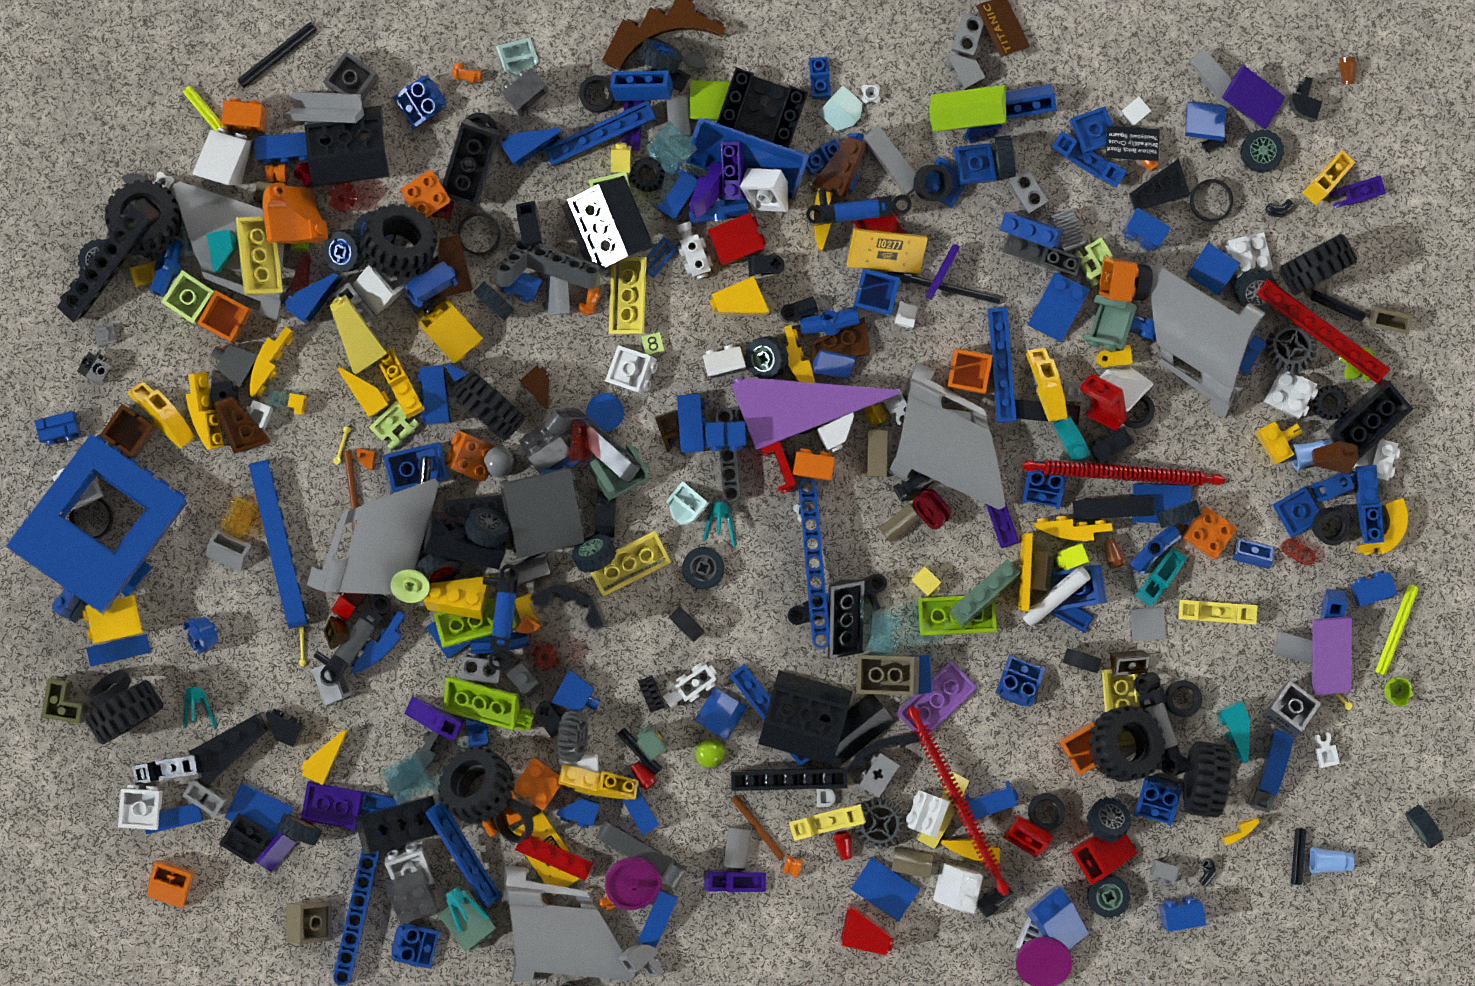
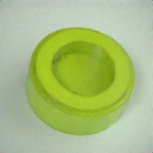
M308 242L290 244V250L309 251L310 244Z

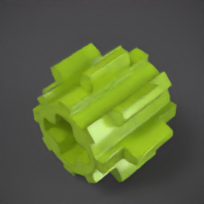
M522 707L519 710L515 729L521 731L531 730L535 719V714L531 713V709Z

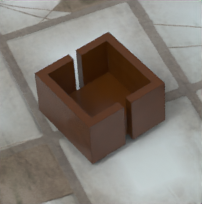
M121 404L99 436L112 445L117 446L118 449L131 458L136 459L157 427L128 406Z

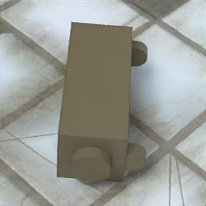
M872 427V430H862V434H868L867 472H861V476L887 477L888 430H883L884 427Z

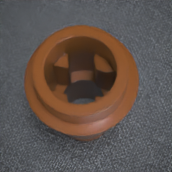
M1355 57L1339 58L1340 63H1338L1343 85L1355 84L1357 67Z
M1115 539L1104 542L1107 565H1110L1111 569L1125 565V557Z

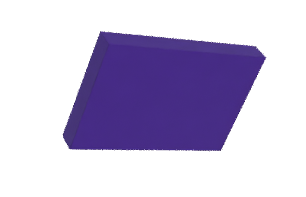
M1241 65L1222 99L1259 127L1266 129L1284 101L1285 96L1245 65Z
M308 781L301 820L357 830L354 816L361 814L364 791Z

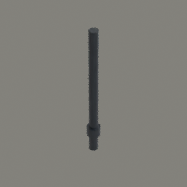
M893 271L888 273V275L899 277L902 283L909 285L913 283L930 287L933 280L913 276L912 273ZM942 282L938 287V290L999 304L1001 299L1000 296Z

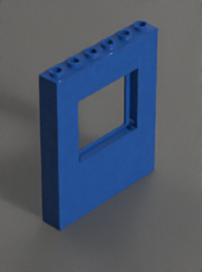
M90 434L7 543L6 547L104 615L187 505V501L184 499L186 496L177 489L174 492L168 488L170 484L161 478L159 481L153 477L154 473L149 469L144 468L142 470L138 467L139 463L131 457L125 458L121 455L123 452L115 446L111 448L106 445L107 441L99 435L95 437ZM97 475L145 508V511L114 552L65 518Z

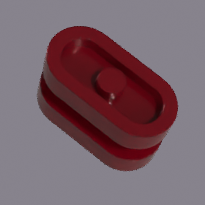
M925 489L913 500V509L931 529H939L952 516L950 507L933 489Z

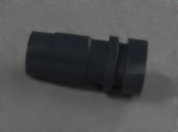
M919 473L907 481L903 480L901 484L894 485L893 489L900 502L903 503L908 500V497L912 498L913 494L919 493L935 482L934 479Z

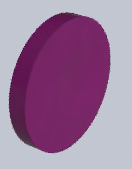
M629 857L616 862L606 874V894L613 904L622 909L636 910L644 908L657 898L661 890L659 871L652 862L644 858Z
M1051 937L1031 939L1024 943L1016 954L1017 973L1024 982L1031 986H1056L1062 983L1071 972V953L1067 946L1057 939Z

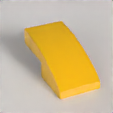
M156 261L129 269L134 288L153 282L156 274Z
M1253 817L1238 822L1239 831L1221 836L1223 844L1229 845L1246 836L1258 825V818Z

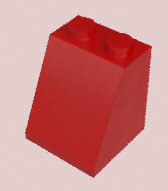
M848 903L840 938L841 946L887 956L888 951H892L894 942L890 933L853 904Z

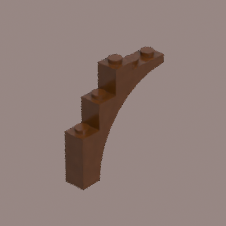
M675 0L668 15H665L666 12L658 7H655V9L650 7L640 27H638V23L631 19H628V21L622 19L602 62L621 71L628 58L642 46L647 38H655L664 33L677 30H697L723 37L726 28L723 27L724 24L716 19H713V21L707 19V15L700 11L693 12L695 4L692 3L693 0Z

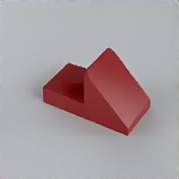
M344 593L339 596L331 610L346 622L368 594Z

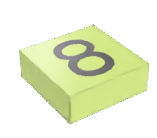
M660 332L641 337L646 355L664 351Z

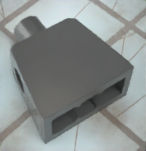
M228 345L225 351L216 346L211 353L212 357L219 360L216 369L235 385L243 388L252 373L258 355L232 345Z
M521 658L517 659L505 670L509 679L527 697L532 696L543 686L542 682Z

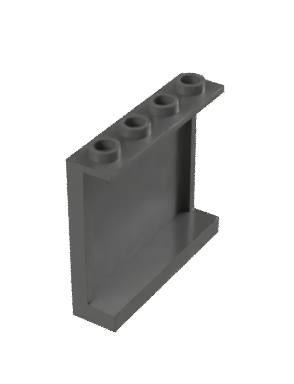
M566 465L563 466V469L510 482L507 479L499 481L508 523H510L509 534L513 554L518 559L584 543L586 532L580 522L582 511L577 506L576 501L579 499V495L573 485L575 475L573 470H570Z

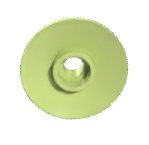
M402 570L396 573L391 580L393 595L403 602H419L429 592L428 579L416 570Z

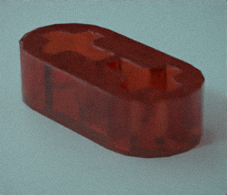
M1292 538L1285 539L1281 543V551L1288 557L1302 565L1314 563L1316 555L1312 549ZM1293 542V547L1297 549V552L1293 550L1287 552L1286 543L1290 544ZM1302 552L1306 554L1309 552V557L1311 558V560H1306L1304 562V557L1299 555V553Z

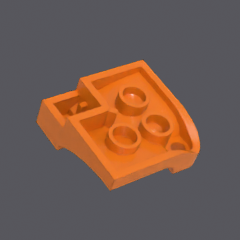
M277 182L266 187L263 194V214L267 242L301 244L303 242L321 243L328 239L326 220H322L318 213L312 188L285 186V183Z

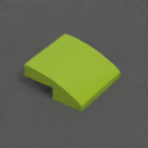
M690 81L689 119L699 120L700 117L717 121L730 82Z

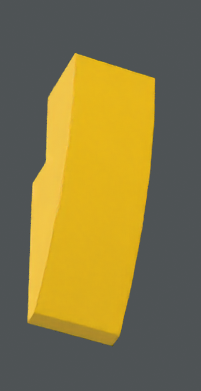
M826 191L827 203L830 204L833 193ZM817 192L815 205H820L819 192ZM814 211L813 220H819L821 218L820 213ZM831 223L813 226L815 241L820 252L823 251Z
M940 839V843L963 857L976 861L984 859H979L978 856L981 853H976L979 849H974L976 844L972 845L974 839L971 841L970 839ZM990 846L991 848L988 851L991 849L993 851L990 855H995L992 859L997 858L998 861L995 863H1000V848L998 846Z

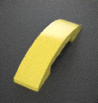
M1180 600L1178 619L1256 625L1258 605Z
M952 772L954 776L951 779L956 778V781L953 783L958 782L959 784L955 787L961 788L958 790V793L962 791L964 794L969 780ZM943 790L940 796L941 799L949 801V805L937 837L934 838L921 833L918 841L933 849L936 848L956 811L953 808L956 804H951L954 800H949L951 794L948 796L946 794L949 790Z
M861 804L838 808L789 822L794 841L866 823Z

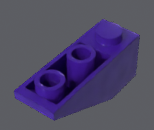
M721 141L722 200L746 199L740 188L746 173L741 141Z
M412 696L404 713L452 741L457 738L465 721Z

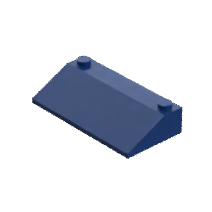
M699 117L691 139L687 158L688 164L709 170L711 163H722L721 141H741L746 170L747 168L781 170L788 181V199L795 201L809 155L802 151H794L714 123L710 119Z

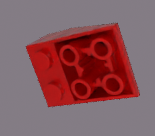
M1093 834L1068 849L1090 885L1106 877L1138 853L1127 834L1116 842L1101 841Z

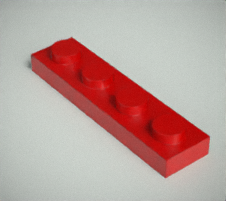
M532 835L519 842L515 849L520 853L586 881L594 863Z

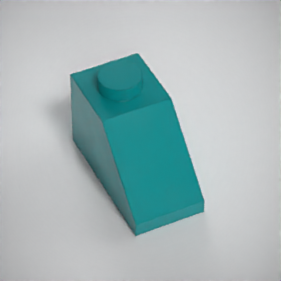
M229 229L206 233L213 272H221L236 251V245H238L237 235Z
M1067 416V419L1052 424L1065 453L1073 463L1091 454L1084 438L1070 416Z

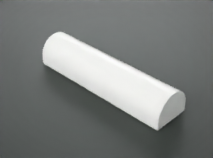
M1082 565L1078 566L1030 606L1029 611H1024L1023 620L1033 627L1091 579L1089 573Z

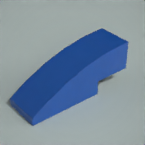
M147 634L86 648L90 667L151 653Z
M1276 730L1272 734L1258 787L1260 791L1277 795L1294 740L1286 733Z
M637 788L635 800L622 799L642 835L659 826L658 820L639 788Z
M660 890L638 942L656 948L678 896L665 890Z

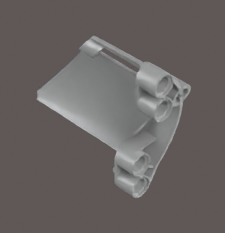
M180 181L173 185L176 198L203 277L244 295L243 285L217 277L215 272H213L206 233L229 229L236 233L238 239L236 218L264 217L263 209ZM238 242L236 251L225 267L242 273ZM277 243L281 280L285 243ZM282 284L283 293L246 296L261 301L259 315L278 321L280 310H283V303L286 301V292H289V286Z
M1157 264L1150 267L1153 274L1151 288L1153 320L1157 345L1161 347L1160 359L1162 365L1210 398L1212 401L1209 409L1223 418H1227L1234 408L1235 402L1244 391V388L1235 382L1245 349L1254 337L1257 327L1264 320L1266 313L1249 303L1241 314L1238 315ZM1174 355L1200 371L1202 382L1200 383L1175 367Z
M917 362L914 372L912 371L910 379L905 386L906 388H904L902 395L908 397L899 446L887 472L906 480L910 470L913 469L996 509H1002L1006 506L1003 487L985 410L931 381L935 370ZM945 397L973 410L975 423L945 410L941 405V398Z
M435 478L342 513L323 569L320 570L312 566L307 585L322 592L342 595V592L393 594L391 591L393 576L402 570H415L439 487ZM357 520L347 556L344 559L336 560L335 557L345 524Z
M506 865L502 902L509 903L515 953L512 981L532 983L534 972L620 980L633 979L635 973H629L618 959L623 952L586 891L526 881V867ZM542 893L576 896L582 908L546 905L542 901L541 896Z

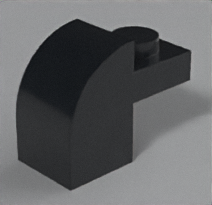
M1305 77L1297 84L1296 92L1298 94L1292 93L1289 96V105L1297 117L1315 122L1318 118L1322 101L1308 97L1313 78Z
M597 492L595 535L606 534L609 537L615 536L617 497L608 501L603 492Z

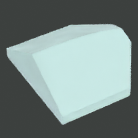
M531 38L496 46L504 71L515 78H519V73L524 69H533L534 65L536 66L539 62Z
M842 86L828 100L818 115L836 131L852 127L860 119L862 102L846 87Z
M683 481L666 501L672 518L680 525L693 524L709 504Z

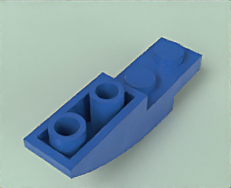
M1376 465L1355 466L1357 484L1354 485L1363 542L1364 544L1384 542L1382 507L1379 503Z
M401 610L397 613L393 612L388 620L390 625L387 629L383 628L378 636L380 641L371 639L369 642L367 640L361 649L363 651L360 658L356 657L351 664V667H353L351 672L353 674L373 666L394 648L403 636L397 629L407 614Z

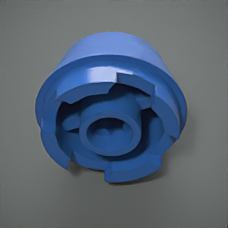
M206 616L190 618L188 622L182 625L183 630H188L187 640L194 651L198 650V655L203 652L207 653L218 642V630L215 624L210 622Z

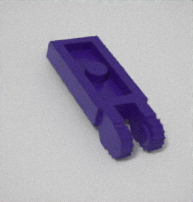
M1381 175L1344 186L1342 189L1330 192L1329 195L1330 197H1336L1345 193L1346 200L1333 204V208H1338L1384 195L1386 191Z

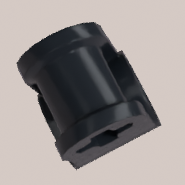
M778 255L748 256L749 276L780 274L784 270V260ZM774 260H778V263L781 264L778 266V269H774L771 266Z
M542 701L536 708V714L547 733L553 739L558 735L562 716L550 702ZM541 706L550 708L548 715L546 713L541 714Z

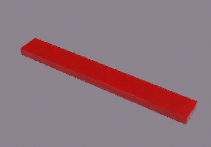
M1268 278L1255 293L1377 384L1389 372L1390 368Z

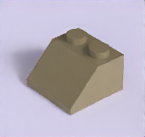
M332 902L286 903V942L307 944L332 941Z

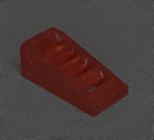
M302 252L290 286L292 291L298 292L309 286L311 255L307 252Z
M575 422L572 427L569 462L591 460L586 422Z

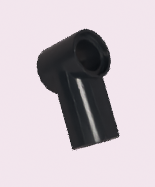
M812 296L784 305L779 315L783 322L791 323L794 320L819 311L816 301ZM785 309H791L794 316L786 318L783 312Z
M995 887L991 891L984 893V896L977 900L976 906L985 918L995 913L1002 903L1014 895L1010 887L1008 889L1010 893L1004 896Z

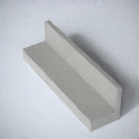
M292 92L293 108L286 113L287 121L356 123L364 116L361 95L345 93Z

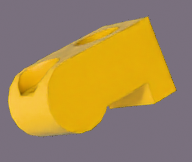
M1125 345L1122 351H1100L1095 357L1096 364L1102 368L1133 364L1131 345Z
M533 593L517 598L515 606L520 620L526 614L540 623L530 603L533 601L530 600V596Z

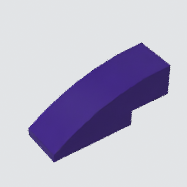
M711 163L706 177L698 178L689 204L694 219L702 216L721 195L722 163Z
M704 870V890L708 892H766V872Z

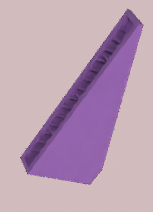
M744 376L733 380L734 384L731 385L756 450L900 394V391L896 389L759 378L745 379Z

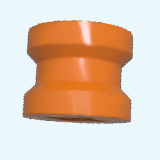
M788 855L782 873H789L794 878H797L803 860H795L792 856Z

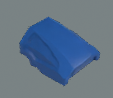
M427 75L422 76L392 97L394 101H397L409 120L412 130L447 108L444 96L435 82Z
M1035 461V463H1044L1043 461ZM1039 470L1027 472L1022 503L1030 502L1060 509L1066 476L1044 475L1043 471Z
M1009 654L995 693L1002 699L1017 705L1032 706L1041 684L1045 667L1040 668L1014 658L1012 654Z
M714 687L694 721L728 740L747 706Z
M1155 775L1144 778L1134 810V816L1146 817L1171 826L1182 792V786L1173 780Z
M407 923L399 924L392 945L391 959L417 967L432 969V959L441 931Z

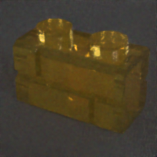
M235 496V499L231 498L228 504V509L230 510L228 517L224 516L221 522L222 532L246 540L259 508L258 504L239 496Z

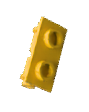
M881 404L863 408L866 413V420L873 427L887 420V414Z

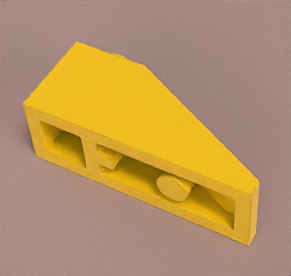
M1341 149L1302 191V194L1316 206L1329 194L1355 164V161Z
M341 367L337 369L369 418L374 417L390 406L388 403L390 398L385 391L381 392L380 389Z
M342 730L314 753L309 760L305 759L301 770H303L301 776L319 784H325L348 730Z

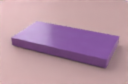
M1345 616L1313 619L1312 694L1323 695L1351 692L1352 618Z
M950 660L932 678L933 693L913 696L896 714L915 731L917 727L907 714V708L914 705L921 714L919 716L923 724H928L929 727L926 730L930 729L931 731L928 732L930 734L978 687Z

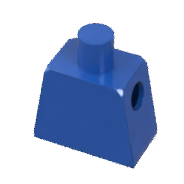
M1353 470L1350 474L1338 472L1310 484L1316 501L1329 500L1353 489V483L1356 482V471ZM1324 487L1326 492L1324 494H1322L1320 491V488Z
M569 670L552 703L582 712L585 706L595 711L600 700L591 696L594 687L574 671Z

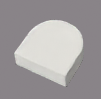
M817 789V807H830L835 803L836 794L832 789Z

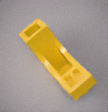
M1403 498L1381 505L1386 517V526L1383 531L1384 542L1355 546L1357 553H1363L1364 556L1374 553L1376 548L1378 554H1384L1392 550L1402 540L1408 524V512Z

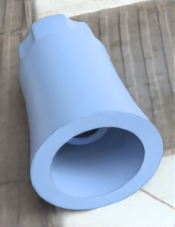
M1320 440L1312 443L1290 445L1294 453L1291 459L1295 470L1298 471L1313 465L1312 450L1333 442L1331 440Z
M1311 847L1309 852L1311 874L1351 871L1354 869V855L1344 851Z

